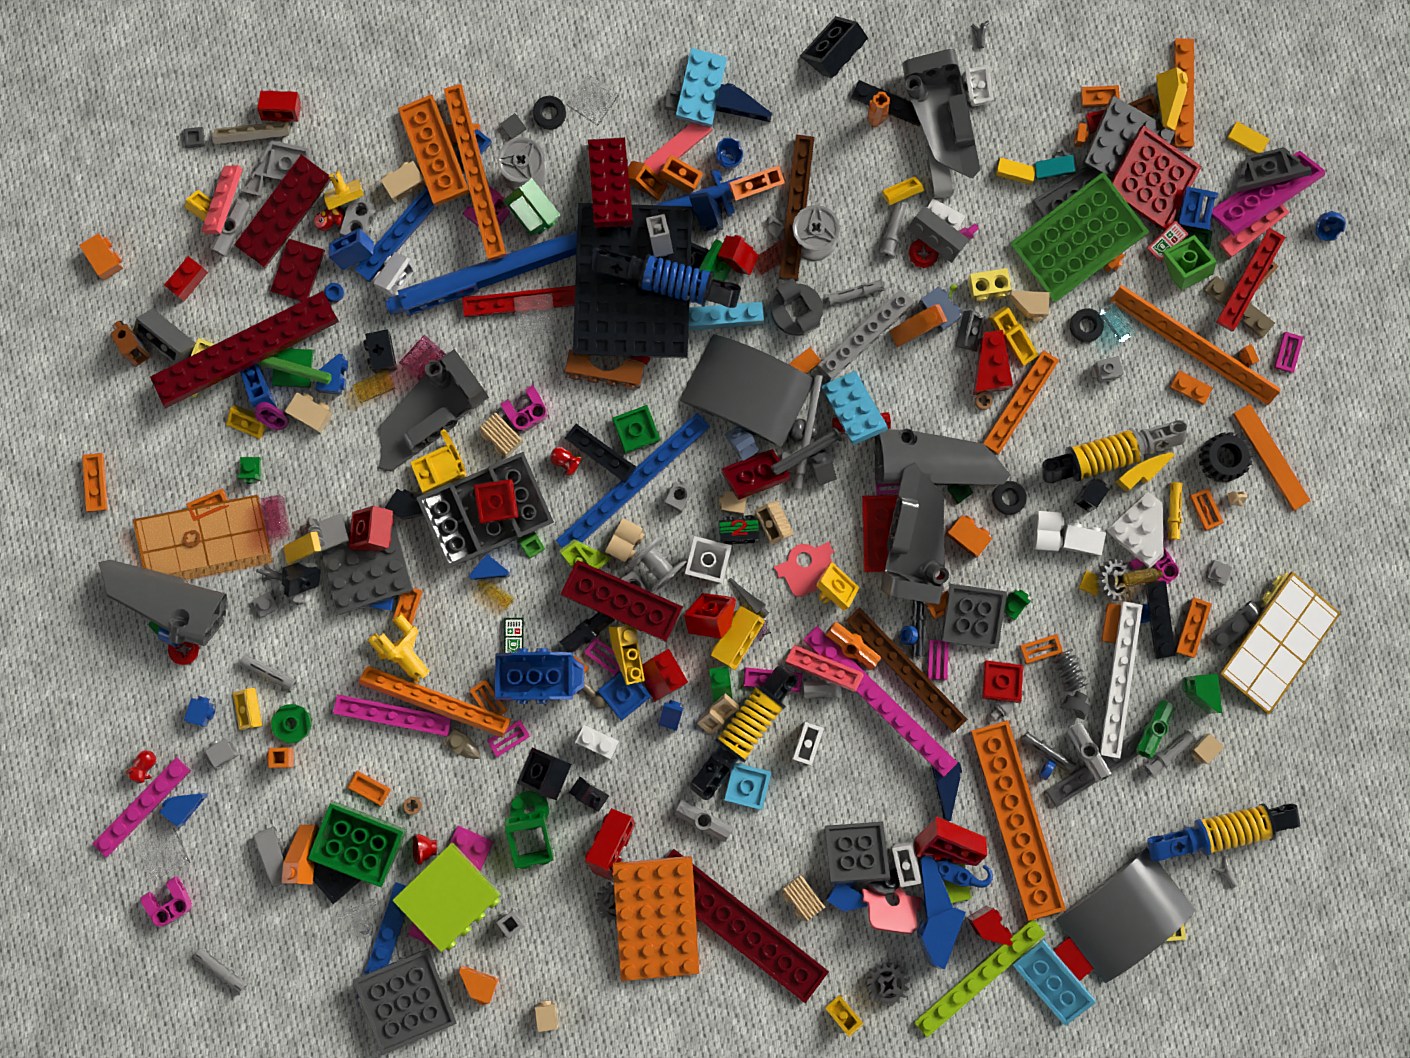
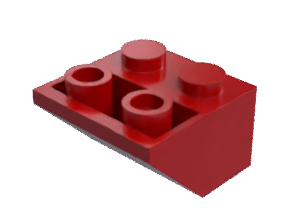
M986 905L967 916L976 935L982 939L1008 946L1013 945L1011 941L1013 936L1010 930L1001 924L1000 921L1003 919L997 909L995 910Z

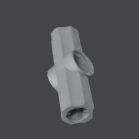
M239 199L234 200L227 214L221 234L216 235L210 247L212 251L226 257L235 238L241 233V226L251 209L250 205ZM229 225H234L231 231H227Z
M1077 724L1067 730L1070 739L1080 754V759L1086 764L1095 782H1101L1111 776L1110 770L1098 752V747L1091 740L1083 724ZM1091 749L1094 755L1088 757L1084 754V750Z
M683 799L674 813L679 818L724 842L727 841L733 829L729 824ZM702 815L709 818V823L706 826H701L698 823V818Z

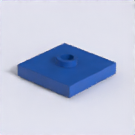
M619 672L597 690L621 721L651 698V695L640 682L626 685L622 672Z

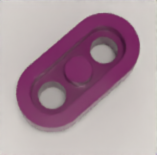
M263 402L254 408L256 419L269 428L279 431L288 426L289 421L286 413L272 404Z

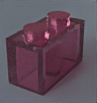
M280 494L261 498L267 536L276 538L291 535L285 498Z

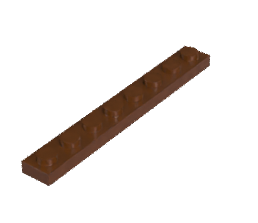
M796 134L779 272V279L781 280L793 278L796 282L798 281L802 245L798 243L794 236L793 223L797 214L807 207L815 138L812 136Z
M860 607L845 620L953 733L968 720Z

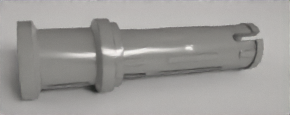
M901 201L895 203L888 231L882 238L884 240L882 249L878 252L880 256L889 259L895 258V247L899 243L898 233L907 206L906 203L902 202L899 209Z
M1188 730L1163 752L1156 753L1155 757L1148 763H1144L1142 767L1150 777L1155 778L1161 769L1169 766V762L1196 741V737Z

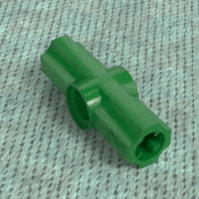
M1163 700L1159 701L1150 721L1144 725V733L1136 748L1137 754L1148 759L1153 757L1162 737L1168 733V724L1176 710L1173 704Z

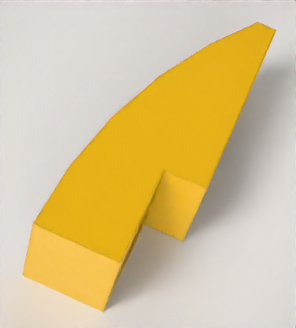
M1003 306L988 317L997 331L1003 330L1005 343L1022 366H1025L1039 356L1024 328L1016 321L1009 307Z
M1171 452L1149 458L1125 472L1115 482L1125 492L1131 490L1139 480L1146 484L1175 454Z

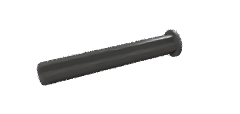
M835 427L832 428V432L772 465L773 473L778 475L836 441L841 442L842 437Z

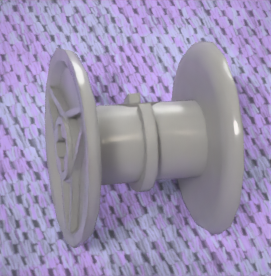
M519 137L513 138L503 145L499 151L497 161L506 185L514 191L532 178L541 188L546 182L548 168L543 150L539 144L532 139Z
M820 205L807 206L797 214L793 223L794 236L798 243L802 245L801 257L810 261H819L831 255L836 247L840 232L839 220L835 213L827 207Z
M661 535L644 548L627 566L628 568H633L640 562L644 563L649 569L648 573H652L659 580L651 589L652 593L662 588L687 564V561H682L673 568L666 560V555L662 556L656 549L663 542L664 535Z

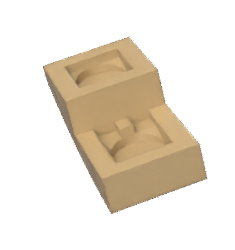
M725 693L697 720V724L711 735L722 727L724 721L739 709V705Z

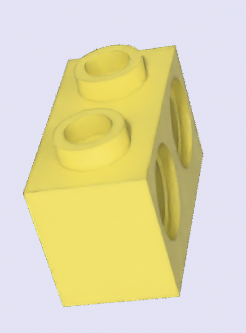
M1007 268L973 273L968 277L971 300L977 299V302L986 301L988 297L994 296L996 299H1002L1007 297V294L1011 291ZM1000 281L1003 284V288H997L994 282ZM976 285H983L985 290L979 291L976 288Z

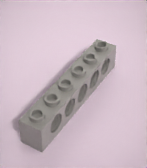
M900 289L819 363L817 370L829 382L832 381L913 306L914 301Z

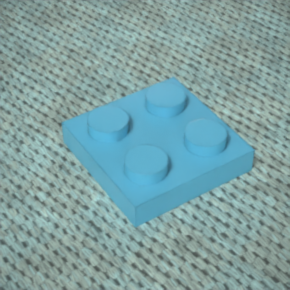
M736 763L734 765L735 768L731 771L724 800L762 810L771 772Z

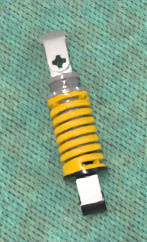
M1175 420L1150 429H1142L1137 433L1133 428H1129L1123 432L1102 437L1100 440L1095 439L1093 442L1089 441L1086 444L1082 443L1066 447L1064 455L1048 458L1043 462L1042 479L1046 483H1055L1072 477L1076 482H1079L1085 477L1089 478L1091 475L1102 474L1104 471L1109 472L1111 469L1115 470L1125 465L1141 463L1144 459L1143 455H1152L1154 452L1184 444L1187 435V424L1184 421Z

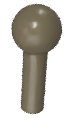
M584 681V688L582 690L593 699L594 706L597 708L606 707L607 703L601 695Z

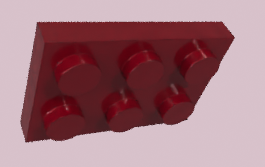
M288 239L270 291L298 301L309 298L325 250Z
M773 449L721 468L722 475L738 500L790 481V475L787 470L778 475L773 473L771 466L780 461Z

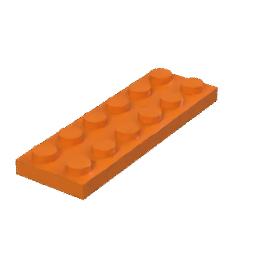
M431 94L399 107L400 116L434 206H439L470 193L434 96Z

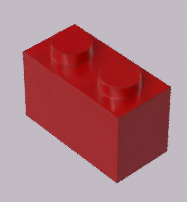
M260 90L257 107L260 119L262 121L298 122L301 109L298 92Z
M726 235L717 256L726 262L733 271L751 275L759 255L753 250L754 248L745 242L743 237L739 235H734V237Z
M187 256L164 286L185 301L208 272Z

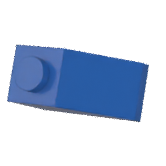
M206 793L173 796L172 798L168 797L163 802V809L160 813L174 825L181 827L208 795Z

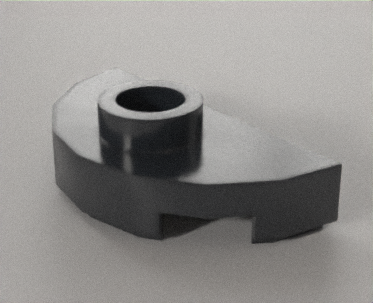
M897 868L889 871L890 880L872 881L866 886L872 892H877L883 896L892 894L900 886Z

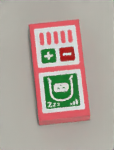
M1174 220L1146 248L1161 261L1164 258L1163 251L1180 243L1188 233Z

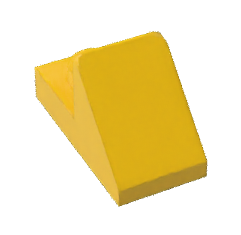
M840 995L825 1007L848 1037L864 1024Z

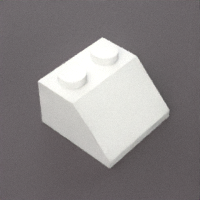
M394 252L392 256L386 259L382 272L379 271L374 278L376 288L390 297L399 295L397 290L403 289L416 270L410 258Z
M694 536L685 574L723 583L732 545Z

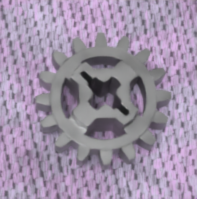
M1109 559V561H1104V566H1099L1101 572L1096 573L1099 577L1096 583L1100 584L1098 590L1103 591L1101 596H1107V600L1113 601L1127 598L1126 594L1131 593L1129 587H1133V584L1130 583V580L1134 579V577L1130 576L1132 570L1127 569L1128 564L1123 563V560Z
M882 962L881 968L876 964V971H869L872 977L866 978L870 982L866 988L872 990L869 996H876L874 1001L878 1003L881 1000L882 1006H885L886 1002L893 1006V1001L899 1004L900 997L906 998L903 992L909 991V988L905 986V984L909 983V980L903 978L906 972H900L901 967L899 965L894 968L893 962H890L889 966ZM884 971H891L888 975L882 976L880 974ZM898 976L900 978V988L896 984ZM875 980L879 982V989L877 992L875 989ZM884 981H890L892 987L885 988ZM890 993H894V994H895L894 996H891V997H885L887 994H890Z

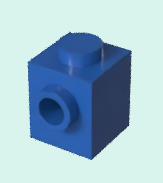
M198 696V699L191 698L184 721L207 726L209 719L212 720L215 714L214 704L209 703L210 699Z

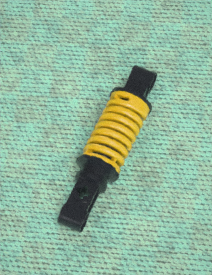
M780 665L773 670L771 676L762 687L755 685L752 691L753 694L749 695L751 700L744 702L746 706H741V712L736 713L737 718H732V724L727 725V729L730 732L723 730L722 734L715 739L719 746L716 751L711 753L710 758L696 777L692 779L690 789L703 800H709L726 779L729 772L733 771L736 762L739 760L745 763L751 750L754 749L753 744H758L757 738H762V732L767 731L766 726L772 725L769 719L774 721L776 716L785 709L786 706L782 701L796 685L797 675Z

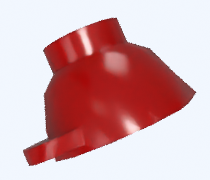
M414 833L412 846L414 862L422 865L423 861L428 860L430 856H436V840H430L427 836Z

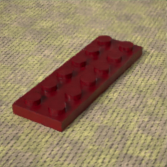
M625 137L588 139L594 227L632 226L633 217Z
M301 154L234 245L266 268L330 183L329 174Z
M579 560L576 561L560 594L569 600L666 643L683 609V606Z

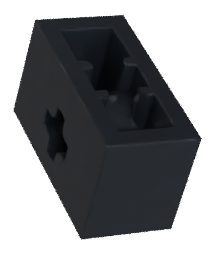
M389 330L366 333V340H363L365 350L369 351L370 358H367L369 370L372 369L375 374L397 370ZM381 348V349H382L381 355L378 356V355H377L378 349Z
M1093 478L1084 485L1073 502L1089 513L1099 506L1110 489L1106 487L1107 484L1104 481Z

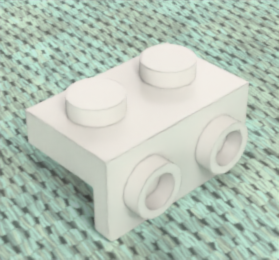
M969 65L965 66L966 72L962 74L964 84H968V90H965L967 102L970 101L972 107L994 103L989 65L969 68Z

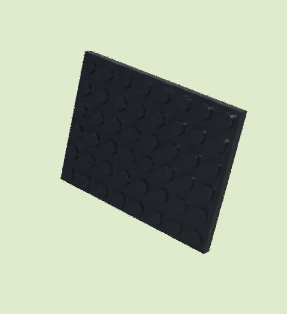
M578 203L573 355L688 359L690 299L684 301L682 297L680 299L675 298V295L669 297L668 293L662 295L661 292L655 293L653 290L638 289V282H628L625 278L593 271L590 269V263L595 247H603L629 256L637 255L641 259H644L647 254L654 256L646 218L665 214L673 253L655 258H662L663 265L666 260H670V267L673 262H677V269L680 264H684L686 270L687 266H691L693 207L631 204L632 226L595 228L593 203Z

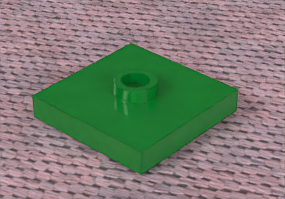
M714 240L699 268V274L701 270L714 271V279L725 281L731 268L717 256L723 244L720 240Z
M286 348L274 354L275 358L313 368L314 351L312 349ZM273 369L272 386L311 388L312 380Z
M648 405L612 418L625 454L661 441Z

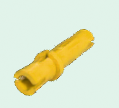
M1180 482L1170 483L1167 539L1173 541L1180 540V527L1183 522L1181 518L1183 483Z

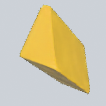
M1000 157L995 175L1032 185L1036 167Z
M197 190L185 199V208L205 221L212 199Z
M238 405L230 408L226 422L227 426L256 438H262L266 425L256 419L254 412Z
M249 688L232 692L239 731L262 726L256 689Z

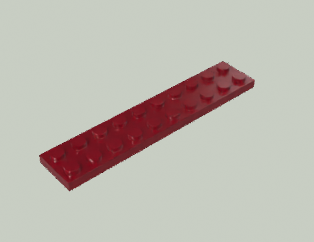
M321 291L150 376V379L166 409L338 323L339 320L324 292Z
M673 849L667 858L684 856ZM693 864L696 917L801 1001L806 1003L829 973V970Z

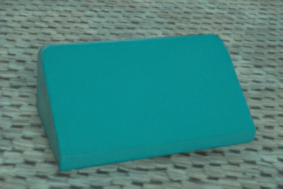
M1073 154L1036 162L1038 180L1076 173Z

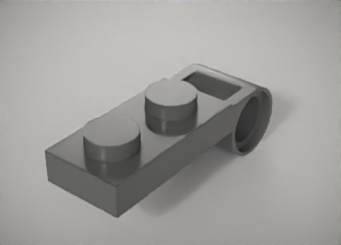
M1252 600L1246 603L1247 606L1242 610L1240 608L1235 615L1208 635V638L1220 651L1224 650L1254 626L1263 615V612Z

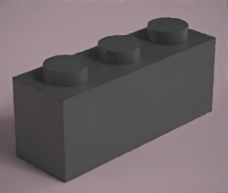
M926 206L914 217L907 228L951 263L969 242L967 237Z
M153 308L136 318L133 331L172 363L176 364L191 356L196 343Z

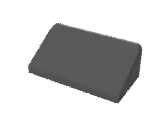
M973 310L964 311L955 347L977 352L986 316Z

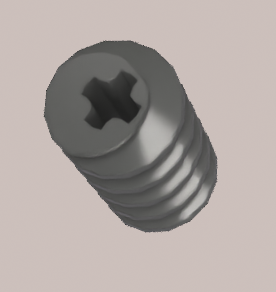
M1073 649L1056 655L1052 660V663H1059L1055 670H1062L1058 675L1059 678H1066L1062 682V685H1069L1065 689L1066 692L1077 690L1089 684H1083L1087 679L1086 676H1079L1083 672L1082 669H1076L1080 665L1079 662H1072L1076 658V655H1069Z

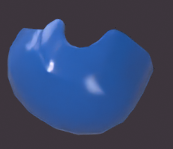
M729 137L723 138L718 143L715 150V158L720 166L731 169L736 168L742 162L743 150L738 140ZM726 154L732 155L733 159L726 156Z
M1334 211L1323 213L1316 221V235L1324 241L1336 240L1338 235L1345 230V218L1340 213ZM1328 226L1330 230L1325 231L1323 227Z

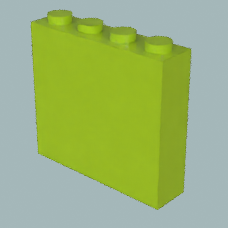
M451 843L393 901L442 953L445 949L449 952L457 944L455 939L459 935L464 937L471 930L470 925L474 921L478 923L486 915L484 911L488 907L493 909L500 902L498 897L501 893L454 843Z

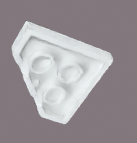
M1147 492L1109 527L1107 532L1149 568L1164 556L1163 504L1151 493Z

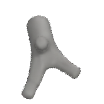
M1224 856V868L1214 867L1213 870L1222 874L1230 886L1235 888L1239 884L1230 870L1227 856Z

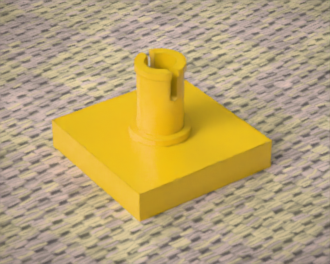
M335 171L337 180L333 173L329 175L334 189L324 192L325 203L329 210L364 196L359 179L345 184L340 171Z
M833 562L827 565L816 584L822 591L819 594L820 601L826 598L822 603L827 604L832 600L843 611L849 608L860 588Z

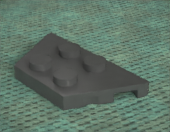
M1284 147L1246 156L1244 167L1240 173V180L1237 183V193L1311 175V168L1302 165L1300 159L1291 155L1290 151Z

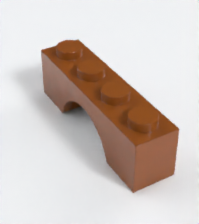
M569 349L565 373L569 375L568 378L573 380H580L581 377L587 378V381L591 383L603 381L608 386L617 387V384L625 385L626 389L636 390V387H641L644 362L625 359L618 368L611 371H603L591 363L589 356L573 355V350Z

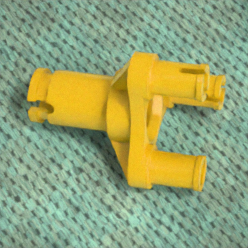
M400 613L392 620L403 633L400 639L392 643L384 633H381V636L374 633L366 641L376 650L377 656L381 660L388 659L392 660L393 663H398L409 677L413 678V681L417 683L420 681L419 678L423 679L430 670L425 667L426 665L412 650L418 629L414 625L412 626L403 614Z

